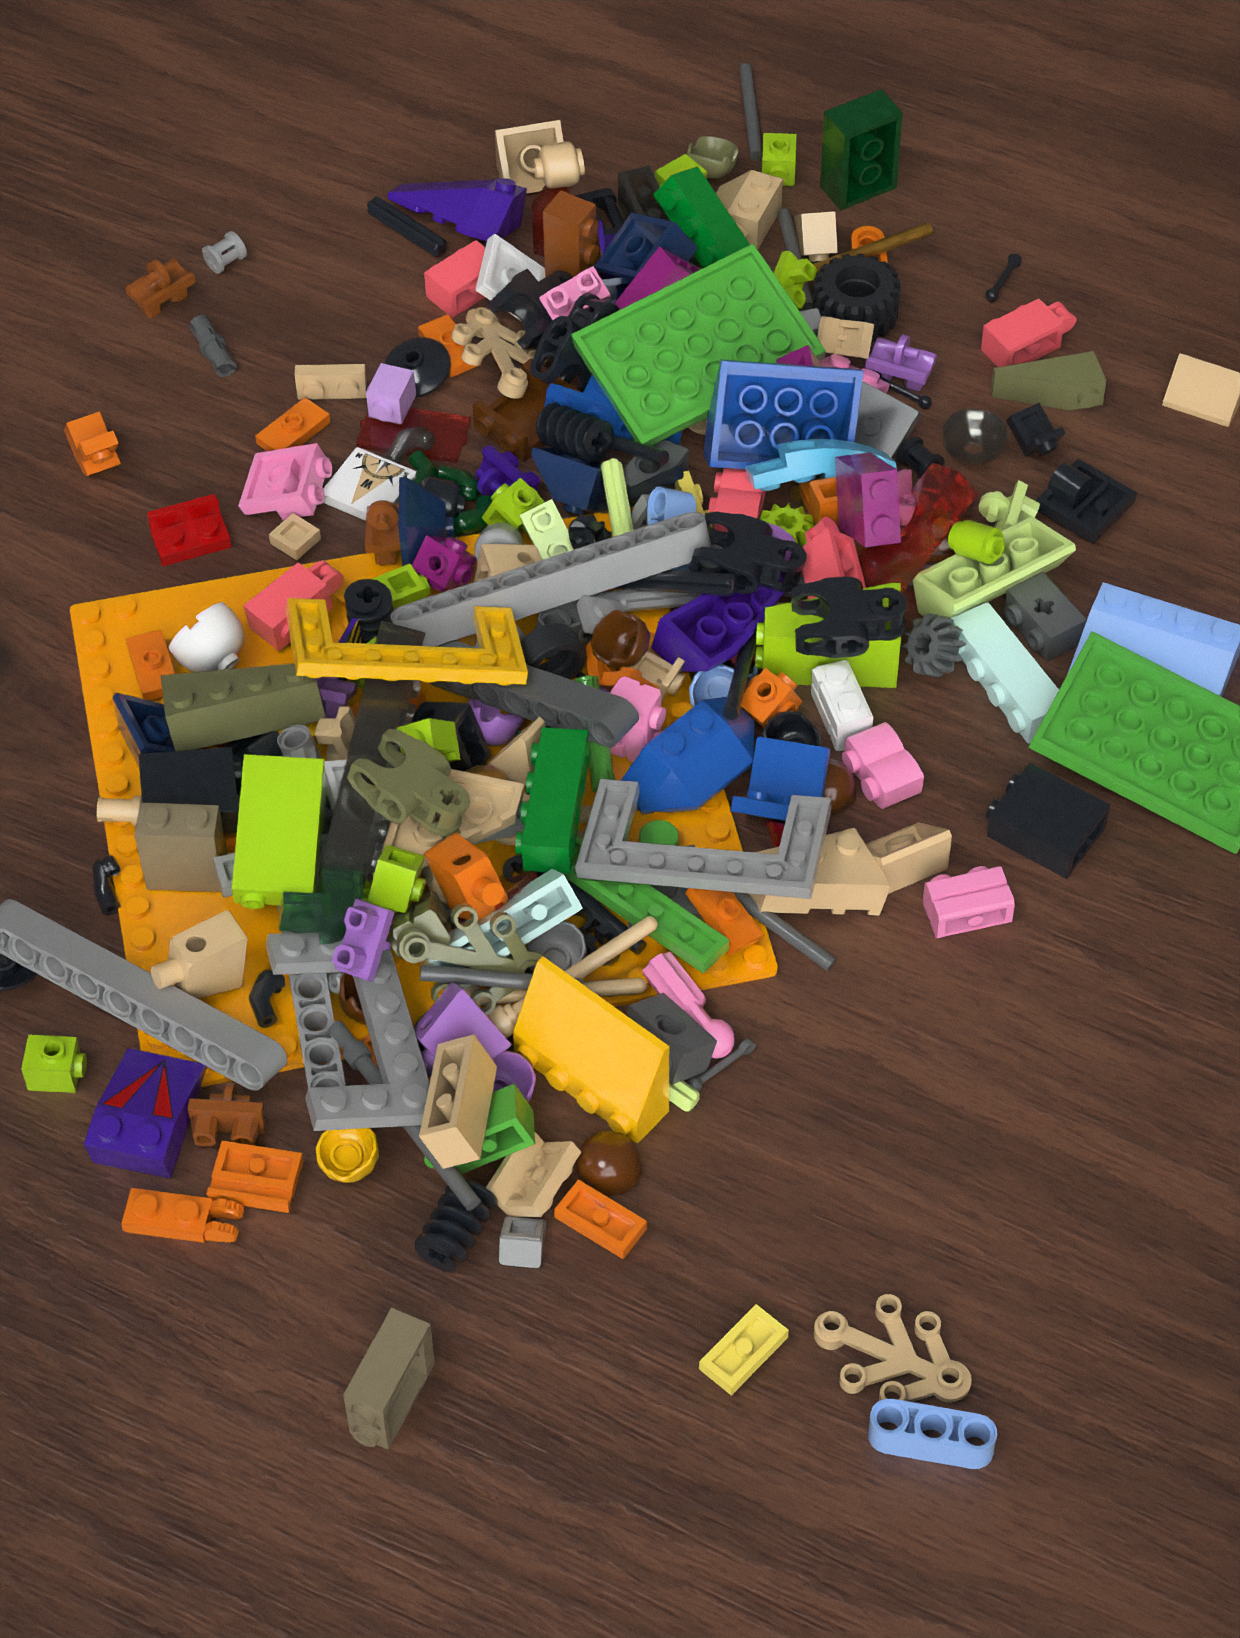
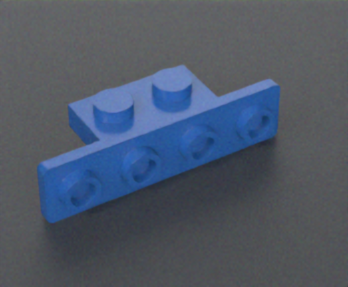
M591 375L583 393L553 383L549 385L544 408L554 402H557L560 406H569L600 420L608 421L613 426L614 435L635 441L593 375ZM683 430L666 438V440L680 445Z

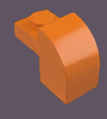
M100 411L66 423L64 432L75 459L85 476H90L121 464L116 453L119 443L114 431H107Z
M836 477L819 478L799 483V495L808 513L813 516L814 526L824 517L831 518L839 526Z

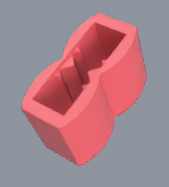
M724 468L723 472L717 471L714 493H718L717 498H710L709 512L744 514L760 519L766 491L754 489L747 479L746 469ZM714 524V530L728 532L724 526Z

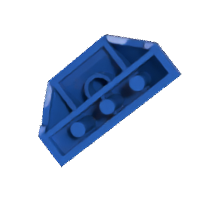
M727 697L701 700L647 743L620 780L639 783L640 794L637 810L642 814H653L654 811L679 812L698 810L753 765L754 720L741 708L736 719L729 720L725 718L723 711Z

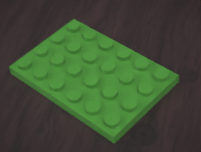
M754 244L571 334L574 347L634 440L649 446L708 417L720 359L776 363V359L809 345L818 361L825 358L826 353L825 348Z
M1091 631L1028 748L1237 854L1240 849V706Z

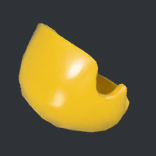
M371 1128L326 1130L321 1134L316 1145L318 1166L334 1181L350 1183L361 1180L372 1172L379 1158L376 1134Z

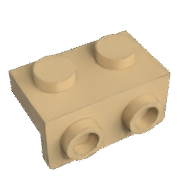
M535 1132V1144L507 1155L486 1188L496 1196L498 1200L497 1205L508 1217H542L551 1207L553 1198L563 1181L572 1173L573 1165L581 1151L572 1141L544 1142Z

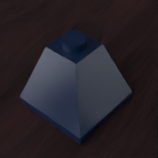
M631 212L594 267L597 271L633 280L659 246L688 262L697 250V246L675 222Z
M533 447L531 455L553 500L564 503V510L579 515H584L585 510H597V503L603 501L606 496L601 462L590 463L553 448Z
M399 477L398 529L402 566L409 563L413 564L426 535L444 537L446 539L448 536L455 538L454 517H447L446 503L409 478Z

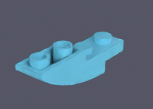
M809 439L777 444L780 458L745 466L747 479L754 489L770 491L781 486L780 483L792 480L798 483L811 481L817 474H819L821 479L836 477L835 457L870 452L896 468V462L886 452L871 446L836 439Z

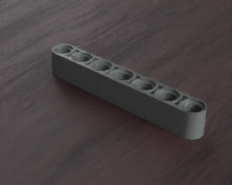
M456 640L435 646L476 648ZM526 665L528 669L526 685L512 684L503 686L496 683L462 684L460 682L448 681L429 683L469 699H478L483 704L531 721H535L540 716L545 721V725L551 728L588 730L589 741L610 748L614 747L639 720L636 708L627 699Z

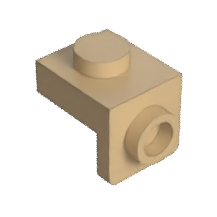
M822 316L820 318L817 338L825 348L826 353L868 359L874 324Z
M648 650L638 664L630 667L639 670L642 673L641 677L659 687L661 703L668 693L674 696L685 679V676L680 673L685 663L683 659L678 657L674 665Z

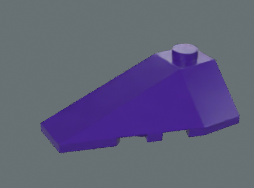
M508 178L401 184L388 192L387 199L415 212L433 213L434 221L440 224L446 223V221L457 224V232L487 241L494 234L503 239L521 226L527 188L516 185L514 180Z
M780 572L778 581L783 582L785 576ZM758 585L756 591L751 594L734 593L732 596L701 595L659 619L651 648L663 660L674 665L678 657L683 659L685 663L681 672L710 671L736 656L756 631L757 623L764 621L765 607L775 606L786 592H778Z

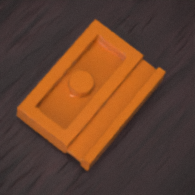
M221 1141L211 1175L212 1181L207 1189V1196L213 1200L222 1198L236 1201L247 1207L290 1213L291 1200L295 1195L304 1162L303 1155L299 1152Z

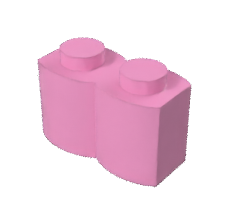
M884 722L846 738L845 749L842 753L843 763L851 773H855L861 780L863 793L869 801L873 800L878 807L884 809L922 792L924 775L915 759L904 749L898 735L888 723Z

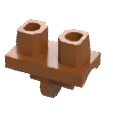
M175 258L164 264L157 259H153L147 263L148 274L129 284L125 289L126 295L137 303L139 310L148 318H153L161 313V304L168 299L172 302H179L188 296L187 288L196 283L195 275L184 270Z
M386 500L375 501L370 506H367L365 550L366 553H374L377 565L396 564L398 559L397 551H401L398 529L399 504L394 505Z
M226 1083L224 1094L210 1093L209 1099L189 1098L188 1113L194 1143L197 1146L212 1147L216 1145L218 1132H232V1142L255 1146L258 1135L266 1133L267 1121L264 1119L263 1103L251 1102V1096L237 1095L236 1083Z

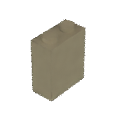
M140 803L135 839L146 889L221 892L214 869L213 857L227 855L228 853L219 805Z

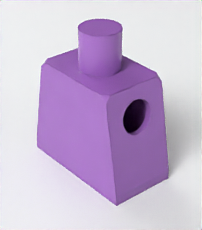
M454 982L448 985L414 1028L417 1041L424 1048L421 1055L428 1079L432 1075L437 1045L440 1043L474 1034L491 1059L511 1046V1043L468 994Z

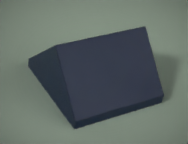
M116 693L113 696L119 730L138 767V754L175 751L165 717L164 704L121 693Z

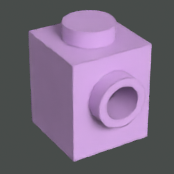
M383 363L380 364L366 391L369 417L381 421L403 423L416 397L414 370Z

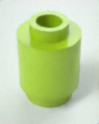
M965 520L963 522H956L952 526L948 536V545L959 556L985 564H992L1003 554L1005 540L1000 529L975 521Z

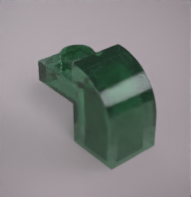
M322 869L317 893L283 892L278 916L279 930L319 932L320 944H332L343 940L346 932L344 919L347 909L354 906L355 899L362 900L363 898L362 871Z

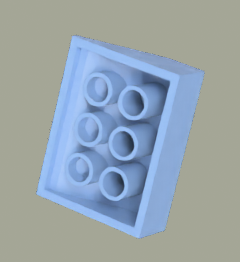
M1103 582L1089 613L1070 669L1091 631L1222 697L1240 654V625Z

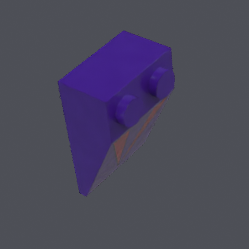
M128 1048L95 1108L86 1135L84 1146L92 1162L172 1179L190 1122L188 1113L189 1098L197 1099L207 1066L199 1062Z

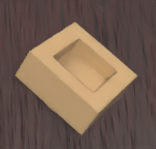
M292 513L269 534L271 545L298 560L321 540L320 529Z

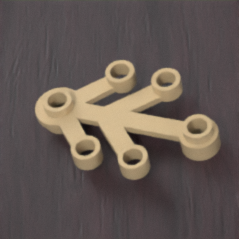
M478 307L477 309L469 310L466 315L467 324H456L451 335L454 342L465 346L461 356L462 360L469 365L478 366L483 358L491 352L502 372L497 386L498 390L507 397L514 399L522 398L528 386L527 374L523 370L514 367L510 357L522 364L531 358L533 359L536 350H533V348L523 350L516 342L525 334V330L515 333L504 327L488 308ZM474 336L484 338L478 344H471ZM503 339H505V340H507V341L513 343L514 346H513L512 344H510V343L504 341Z
M885 1294L880 1296L876 1302L875 1315L880 1322L884 1323L892 1345L848 1326L846 1318L838 1312L828 1311L817 1317L814 1324V1339L820 1347L827 1350H835L846 1344L883 1361L866 1367L855 1363L845 1365L841 1369L839 1383L841 1388L847 1393H859L865 1386L907 1373L920 1377L922 1380L905 1386L896 1381L886 1382L880 1388L879 1401L887 1399L885 1397L886 1393L895 1392L900 1396L898 1400L914 1402L934 1395L940 1401L953 1403L963 1399L970 1390L971 1374L962 1363L950 1360L940 1336L941 1320L933 1312L925 1311L920 1313L916 1317L914 1327L916 1336L925 1341L932 1363L916 1355L900 1317L901 1301L895 1295ZM884 1305H891L896 1309V1311H894L893 1313H886L881 1309V1307H883ZM924 1322H929L933 1324L935 1328L933 1330L927 1331L924 1330L920 1325ZM827 1323L837 1324L839 1328L836 1330H828L827 1328H825L824 1325ZM849 1374H854L860 1378V1381L850 1383L845 1377ZM945 1375L954 1376L957 1378V1381L955 1383H947L942 1377Z

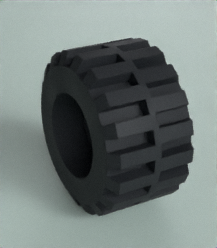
M846 254L842 255L841 259L835 257L829 260V264H824L820 268V273L816 274L813 309L818 308L821 317L826 316L840 320L874 324L871 341L874 342L878 336L885 337L889 334V329H893L896 325L899 310L900 279L897 278L898 274L895 269H890V264L885 261L879 262L875 256L864 257V254H857V256Z

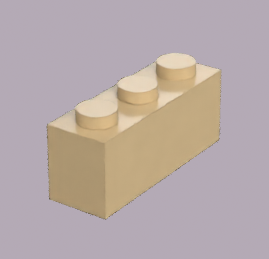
M474 1034L437 1045L419 1137L443 1169L480 1160L497 1066Z

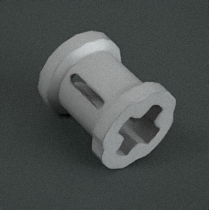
M233 231L227 232L224 235V239L213 246L206 245L202 248L206 264L216 274L223 272L224 266L236 259L242 260L247 256V250L243 241ZM224 250L228 251L224 255L221 254Z

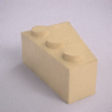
M851 828L825 836L811 899L750 893L749 895L756 902L760 912L808 914L810 909H831L832 914H844L845 910H867L868 915H880L891 884L857 830ZM779 847L754 853L778 855Z

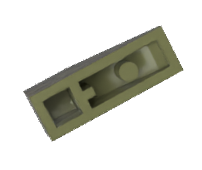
M1094 351L993 368L990 393L992 398L1033 405L1040 402L1041 406L1070 411L1103 405L1107 380Z

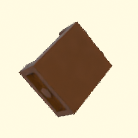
M532 358L522 365V370L527 374L526 379L528 380V386L522 398L514 399L502 395L489 406H486L479 400L473 404V424L477 432L484 437H489L500 445L505 452L510 451L523 462L532 457L533 447L546 446L538 439L536 421L545 406L549 385L530 374ZM544 366L541 367L542 373L548 370ZM560 377L552 382L553 384L579 391Z

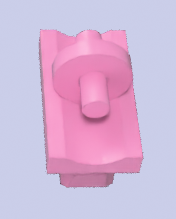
M592 266L565 283L551 289L540 296L539 299L551 319L554 320L559 316L568 317L575 301L584 293H592L603 302L610 299L611 295ZM583 306L584 310H591L589 306Z

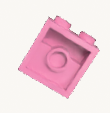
M317 443L255 453L238 506L244 515L276 510L282 520L287 519L292 513L299 517L314 515L316 506L324 502L325 496L322 486L324 479L330 478L332 475L331 461L324 455Z

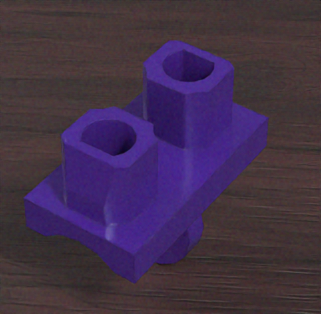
M492 445L483 447V461L475 475L479 479L477 489L480 494L491 497L504 483L510 487L519 478H522L536 491L538 490L540 478L532 471L522 473L517 469L519 465L517 458L510 451L500 453Z

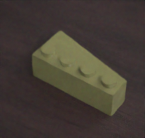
M295 663L161 675L165 717L175 751L195 750L282 730L292 725L318 722L320 718H326L317 678L296 676Z

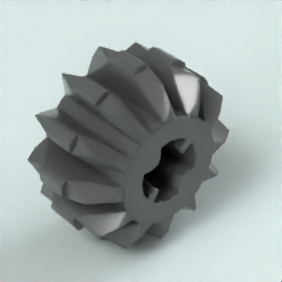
M930 613L924 615L923 619L912 620L913 630L904 631L908 637V643L901 646V648L909 652L904 662L913 665V671L917 674L928 675L929 677L938 678L943 676L944 673L955 671L954 661L964 660L959 654V648L967 645L958 639L963 629L954 626V620L950 617L939 616L938 614Z

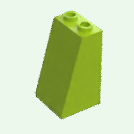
M901 583L883 584L863 588V590L894 588L901 592ZM817 597V598H811V599H806V600H803V601H810V600H815V599H819V598H818V597ZM883 598V607H888V598ZM791 603L765 607L764 623H757L756 645H763L756 646L755 666L757 669L764 670L767 668L775 676L782 672L796 685H811L813 683L812 669L817 666L846 660L849 662L860 687L896 688L901 636L890 641H869L868 650L864 654L855 657L829 658L804 655L796 651L795 629L804 624L820 622L823 618L815 615H799L792 611ZM890 621L886 622V631L891 629ZM809 638L805 641L813 643L820 641L822 638Z
M244 754L232 879L234 903H240L241 906L249 909H260L265 905H278L288 911H302L305 907H315L327 798L324 759Z

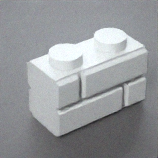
M841 660L812 669V698L828 734L831 735L830 739L835 750L843 751L846 738L873 727V715L848 661Z

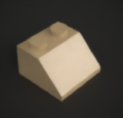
M751 170L721 185L716 194L733 220L748 230L749 234L746 239L750 245L754 244L758 250L774 223L778 211L782 209L783 179Z

